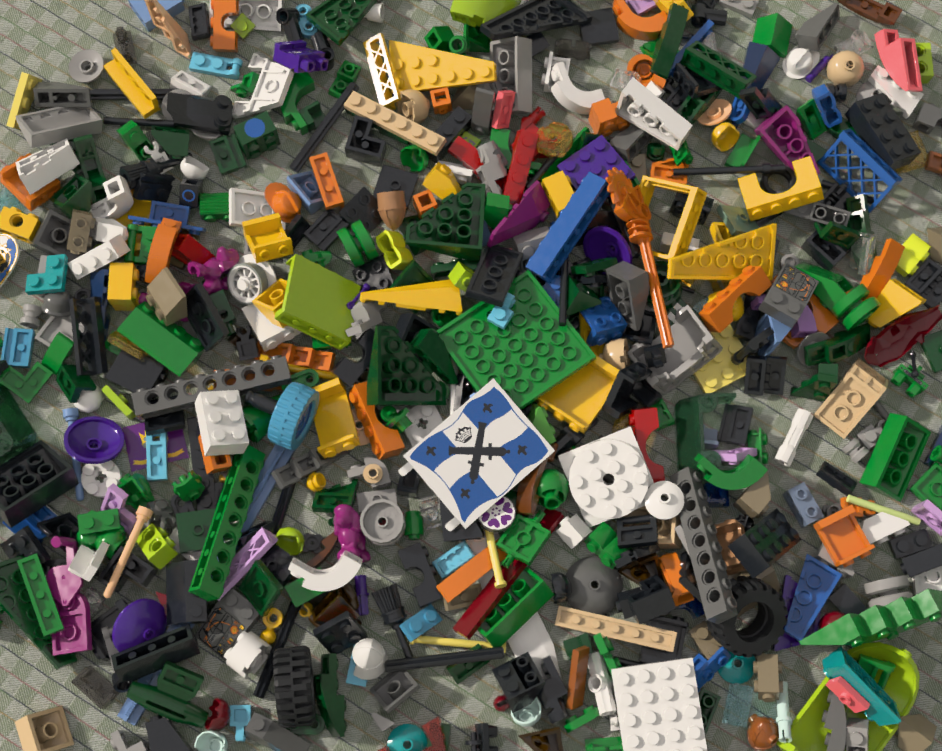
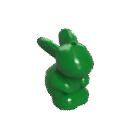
M122 525L121 529L80 535L78 531L76 534L78 548L84 545L92 550L95 548L97 550L102 541L109 544L110 546L106 552L109 560L112 559L120 546L125 548L127 543L125 541V530Z

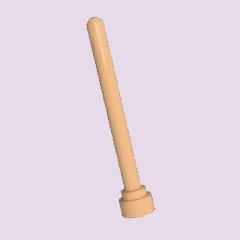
M139 506L136 511L137 521L104 592V597L107 599L114 592L144 523L151 520L154 513L146 507Z

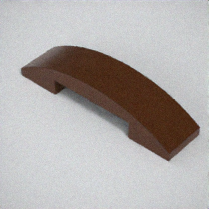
M837 0L858 15L887 25H894L903 11L888 2L883 5L875 0Z
M557 443L550 444L555 451L519 482L516 500V512L518 514L534 515L540 499L536 491L546 463L553 462L558 448Z
M334 532L321 541L325 549L308 561L307 565L316 569L329 557L338 542V536H335ZM292 576V578L288 582L295 581L299 578Z

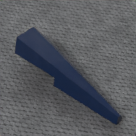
M749 42L746 48L743 68L757 76L756 80L747 88L757 87L762 89L780 60V56L767 45ZM732 120L730 121L737 129L739 124L734 123Z
M102 269L90 273L91 297H100L106 342L111 319L107 313L109 269Z

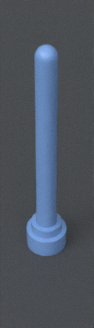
M78 408L62 410L63 418L68 422V427L78 420ZM72 457L73 469L79 482L75 486L76 499L82 501L84 500V490L81 483L80 461Z

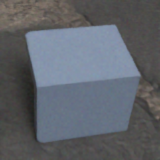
M701 424L697 429L696 447L716 449L719 446V441H717L718 430L705 428V424Z

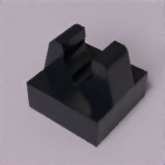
M662 343L643 348L648 368H660L667 363Z

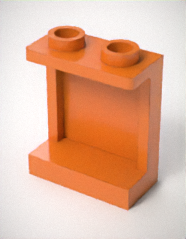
M28 153L25 156H21L17 159V161L22 160L30 156L31 154ZM15 162L5 166L0 171V182L30 211L48 201L60 189V181L56 178L30 195L18 175Z
M853 505L813 524L836 567L843 565L845 568L855 563L854 558L860 556L863 559L872 554L870 550L875 548L874 544L870 545L853 515L856 512Z

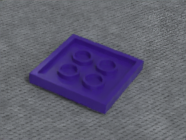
M600 135L557 165L559 172L563 170L565 176H569L575 191L588 172L605 179L609 176L607 170H612L613 167H616L619 171L622 170L631 181L636 178L635 173L603 135Z

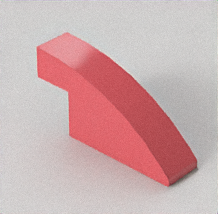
M882 29L874 34L882 63L894 82L905 91L922 92L915 39L899 38L898 30Z

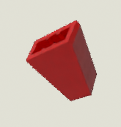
M189 234L178 235L171 255L187 266L191 261L204 264L209 259L216 257Z

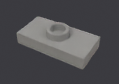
M396 489L357 493L359 513H362L367 504L374 500L386 499L397 505Z

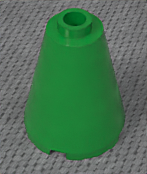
M278 394L270 398L278 401L281 395ZM247 405L242 407L248 438L252 442L256 441L258 443L268 433L272 415Z

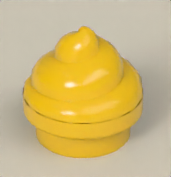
M313 472L307 478L306 487L314 492L321 491L326 486V479L320 472Z

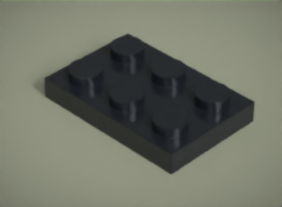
M198 283L186 294L187 319L207 352L219 344L230 332L209 297L207 290L202 283Z

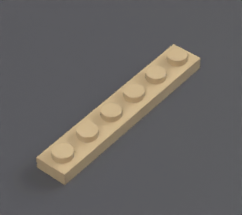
M355 91L351 93L344 103V108L350 112L372 119L373 123L435 156L438 155L447 142L445 137Z
M564 606L558 607L555 626L593 635L601 633L604 637L607 636L610 639L671 653L674 651L677 632Z

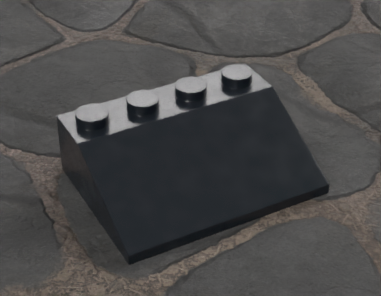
M42 440L0 465V518L12 528L77 486L79 482L73 467Z

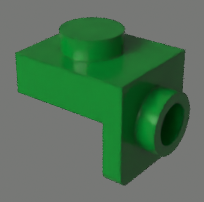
M251 72L244 75L242 84L239 83L231 86L230 91L236 93V96L240 98L252 96L259 79V74Z

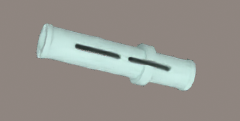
M783 681V693H779V700H776L778 716L776 724L779 730V742L787 743L786 739H788V743L792 742V719L789 711L788 683Z

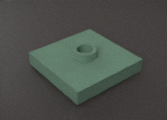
M721 204L717 207V212L731 235L737 236L759 228L755 220L750 222L746 208Z

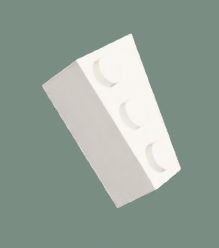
M67 138L15 162L18 175L30 195L80 164Z

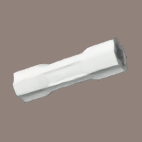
M797 409L788 434L774 457L778 464L790 467L799 442L813 418L811 412L805 409Z

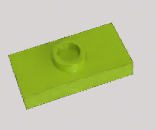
M107 385L102 388V392L129 420L136 417L135 413L126 405L128 400L121 393L117 396Z

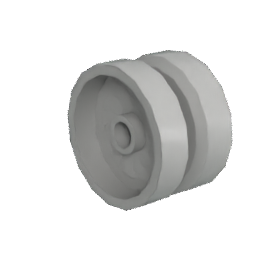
M374 500L367 504L360 517V526L364 535L375 545L382 547L391 546L404 535L406 528L405 517L399 506L390 500ZM382 520H386L385 525H380L379 523H382Z
M907 575L863 584L866 595L879 594L880 596L868 602L869 608L874 605L886 606L900 597H913L911 592H898V590L908 588L910 585Z

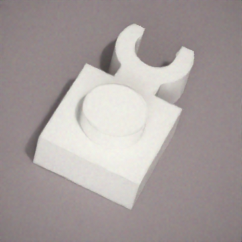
M156 141L152 142L154 145L153 151H150L147 145L144 146V151L151 155L155 162L159 161L161 163L169 160L165 151L159 153V145ZM172 166L170 168L164 169L163 172L160 174H163L174 167Z

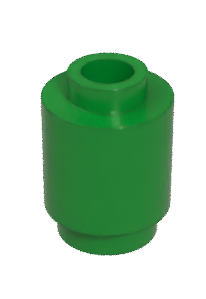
M456 35L450 39L449 48L451 52L463 55L470 50V41L464 36ZM460 42H462V48H461V49L459 48V43H460Z
M421 511L405 512L406 528L404 536L408 537V540H419L420 536L424 535Z

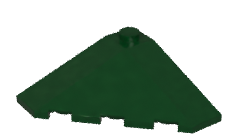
M465 183L461 186L462 190L456 195L451 193L441 201L442 205L434 209L432 207L422 214L420 221L415 224L413 222L408 224L406 227L405 244L459 259L480 261L483 243L486 184Z
M376 325L367 380V405H446V385L442 381H437L432 376L434 371L425 361L420 362L414 355L417 351L408 341L403 342L397 335L399 330L395 326Z

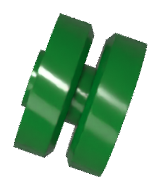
M360 219L351 224L354 236L345 227L336 231L355 268L364 265L361 252H364L370 261L379 257L374 246L375 243Z
M864 284L857 286L846 294L831 309L836 318H842L847 315L843 319L842 325L848 331L866 321L881 306L876 297L866 299L870 291Z

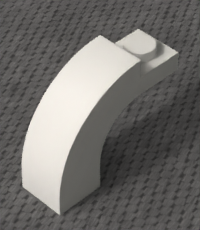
M563 61L556 63L551 69V78L555 81V84L550 89L557 101L566 109L578 114L589 115L591 105L605 99L602 89L582 91L576 88L570 81Z
M120 175L103 183L107 197L91 205L89 212H92V217L113 218L116 220L131 209L134 202L127 180Z
M344 550L334 566L328 569H315L293 557L288 570L291 571L290 573L293 576L304 578L302 587L321 592L331 591L351 581L360 569L363 559Z

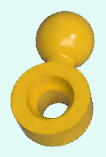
M271 608L268 615L262 618L263 623L267 627L261 632L260 638L269 645L273 644L276 639L274 628L279 627L284 619L283 613L277 608ZM273 614L277 616L275 622H272L270 619Z

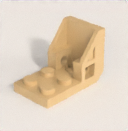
M858 357L840 380L838 386L813 416L845 439L885 392L889 380Z

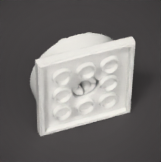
M631 426L558 455L569 482L572 496L577 502L584 521L589 528L610 519L623 517L645 506L644 497L647 489L654 484V481ZM605 474H612L615 480L612 484L606 483L603 480Z

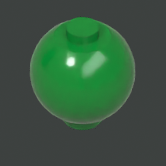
M545 469L543 471L536 494L540 497L538 502L540 506L554 510L566 501L570 487L563 473L555 469Z

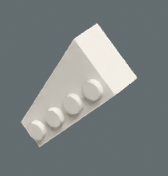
M632 77L621 92L615 111L616 114L678 151L689 136L693 125L634 77Z

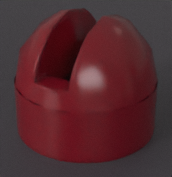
M503 695L497 696L493 702L494 708L499 712H504L509 708L508 703L500 707L497 706V703L505 700Z

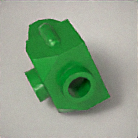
M310 249L301 252L302 256L306 259L320 264L324 268L332 259L330 251L313 252Z
M193 470L187 473L188 478L185 474L178 478L181 482L180 484L176 481L172 483L174 493L184 502L198 499L205 489L202 477Z
M128 473L119 480L121 484L118 487L129 495L126 504L131 505L134 509L137 510L139 506L146 507L147 502L155 500L150 485L143 475L138 473L130 475Z

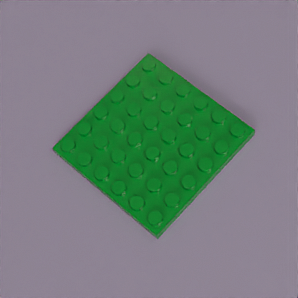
M530 270L515 278L508 293L515 296L516 302L510 309L514 312V315L505 330L487 321L495 305L480 301L437 330L439 337L445 343L448 354L476 392L494 378L520 410L596 359V355L568 319H566V326H559L558 306Z

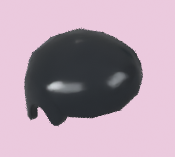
M561 572L551 574L554 604L567 601L572 593L570 580Z

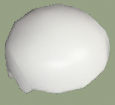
M185 156L180 164L182 173L190 179L203 180L209 171V167L191 156Z
M96 385L95 391L82 390L78 402L74 403V406L80 412L91 413L96 411L104 400L102 389Z

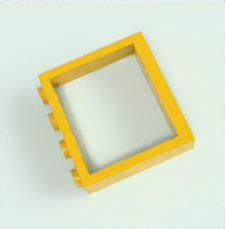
M643 176L639 187L644 203L648 207L655 187L688 194L668 255L652 251L655 259L668 262L669 258L687 253L707 192L698 187Z

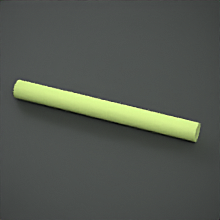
M848 495L846 498L848 503L878 513L884 512L917 526L921 522L920 518L852 495Z

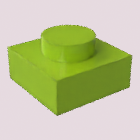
M241 13L230 27L245 39L256 25L244 13Z

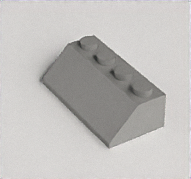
M515 36L491 41L490 61L496 63L497 82H494L497 92L503 90L516 92L511 115L532 113V39Z

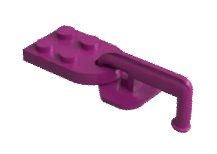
M54 536L51 539L53 547L66 546L67 565L52 567L46 577L65 629L52 634L53 656L92 650L90 605L87 598L80 593V589L83 586V578L68 571L78 551V544L74 538Z

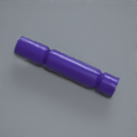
M826 55L810 74L805 77V80L811 83L834 55Z

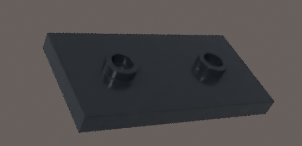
M486 245L467 287L465 296L503 307L524 253L498 245L492 247Z

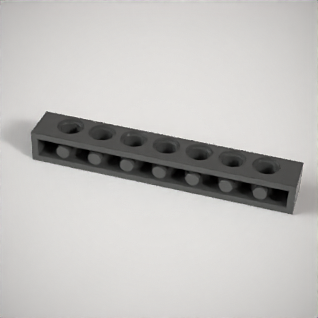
M277 355L271 357V360L253 361L251 365H236L226 371L219 369L214 371L213 374H198L189 380L178 379L172 384L162 383L156 385V388L138 389L135 393H131L135 415L139 420H144L193 408L200 392L239 390V395L242 396L246 395L249 390L258 392L292 383V378L286 356ZM268 369L275 370L271 376H266L265 372ZM248 374H255V378L253 380H246V376ZM229 379H236L233 385H227ZM217 383L215 389L208 390L209 384ZM191 388H198L195 394L189 395ZM178 392L177 398L169 399L171 393ZM153 397H159L156 404H150Z
M688 466L669 477L670 481L676 484L684 495V506L679 516L706 620L720 624L738 615L736 609L737 602L733 597L732 584L726 572L727 565L721 554L722 547L717 539V529L713 524L712 511L707 502L708 496L702 484L703 477L699 471Z

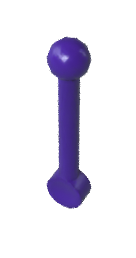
M364 284L363 289L358 295L347 303L348 309L351 310L355 306L361 292L370 289L369 284Z

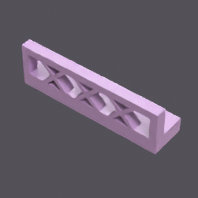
M262 527L235 555L231 561L230 573L223 586L224 592L220 599H217L218 601L250 570L255 560L261 559L278 541L275 534Z

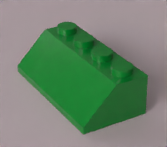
M144 301L135 307L118 327L117 331L180 377L197 363L205 349L200 340L187 333L183 327L175 323L166 326L163 320L160 321L158 319L154 306H150Z
M890 413L859 483L872 491L901 502L931 432L908 416Z
M526 566L477 629V632L492 647H501L554 596V593L543 579Z

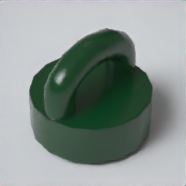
M649 143L647 145V157L652 161L662 160L665 155V145Z

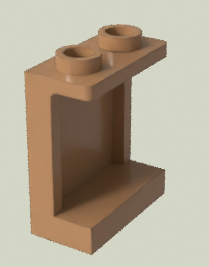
M727 519L723 523L716 524V535L722 547L721 554L723 560L727 565V576L746 571L728 547L729 544L745 533L744 526L736 519Z

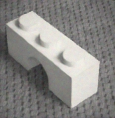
M119 234L67 264L78 280L131 250L122 235Z

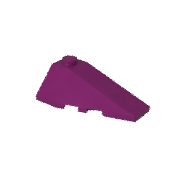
M788 105L775 112L773 116L768 117L754 130L757 135L761 136L760 139L787 167L794 171L792 161L811 156L817 176L820 174L813 153H811L807 144V138L800 126V120Z
M538 180L523 194L524 198L520 204L516 203L512 207L508 218L505 216L493 230L487 246L497 245L536 227L541 221H546L549 216L550 202Z

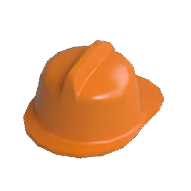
M638 54L630 59L627 72L631 79L634 77L645 87L652 80L661 89L664 88L666 79L650 72L653 58L646 54Z
M274 182L266 187L264 192L265 198L273 211L279 213L283 222L290 223L296 214H301L300 197L286 185Z

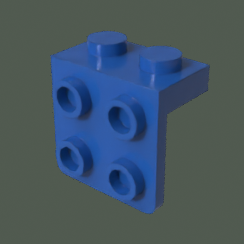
M607 296L599 298L602 304L580 311L591 328L586 339L589 347L602 345L605 342L621 338L627 326V322Z

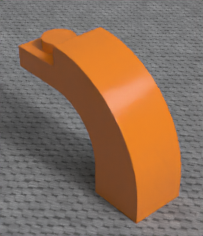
M614 0L613 12L618 16L616 25L622 32L638 40L649 41L658 38L663 24L667 21L668 15L665 11L651 17H641L634 14L624 0Z
M163 217L161 224H158L149 251L145 282L151 283L163 268L167 267L169 269L172 251L181 230L182 222Z

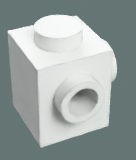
M577 514L571 518L569 516L565 517L559 523L561 527L556 531L562 541L571 549L592 532Z

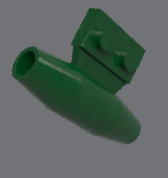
M166 661L157 679V686L132 681L126 694L127 698L146 710L181 724L202 728L209 714L190 701L196 696L204 681V676L170 661Z

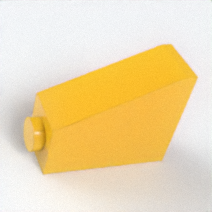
M890 279L877 297L881 306L868 318V323L875 328L885 327L924 304L926 299L897 279Z

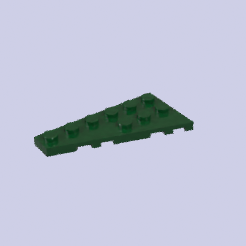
M326 0L308 12L306 18L338 46H341L377 0Z
M24 554L0 562V606L56 670L76 663L78 660L75 653L53 656L52 638L46 640L43 636L17 560L25 558Z

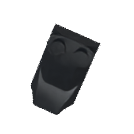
M168 92L167 111L173 119L174 126L229 135L232 123V101L229 97L219 95L216 98L180 92Z

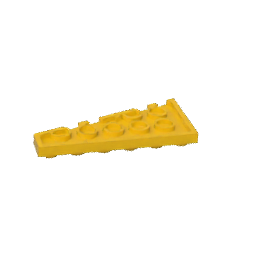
M389 40L390 60L399 93L408 89L422 92L446 87L453 88L497 82L496 63L493 61Z
M772 223L669 258L667 278L732 280L738 277L745 267L751 265L761 266L769 280L772 281L777 224Z

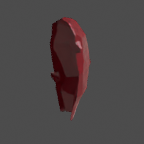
M940 305L923 311L905 314L887 325L867 343L864 355L865 361L868 364L882 367L889 362L901 358L917 342L924 343V336L942 319V313L938 309Z

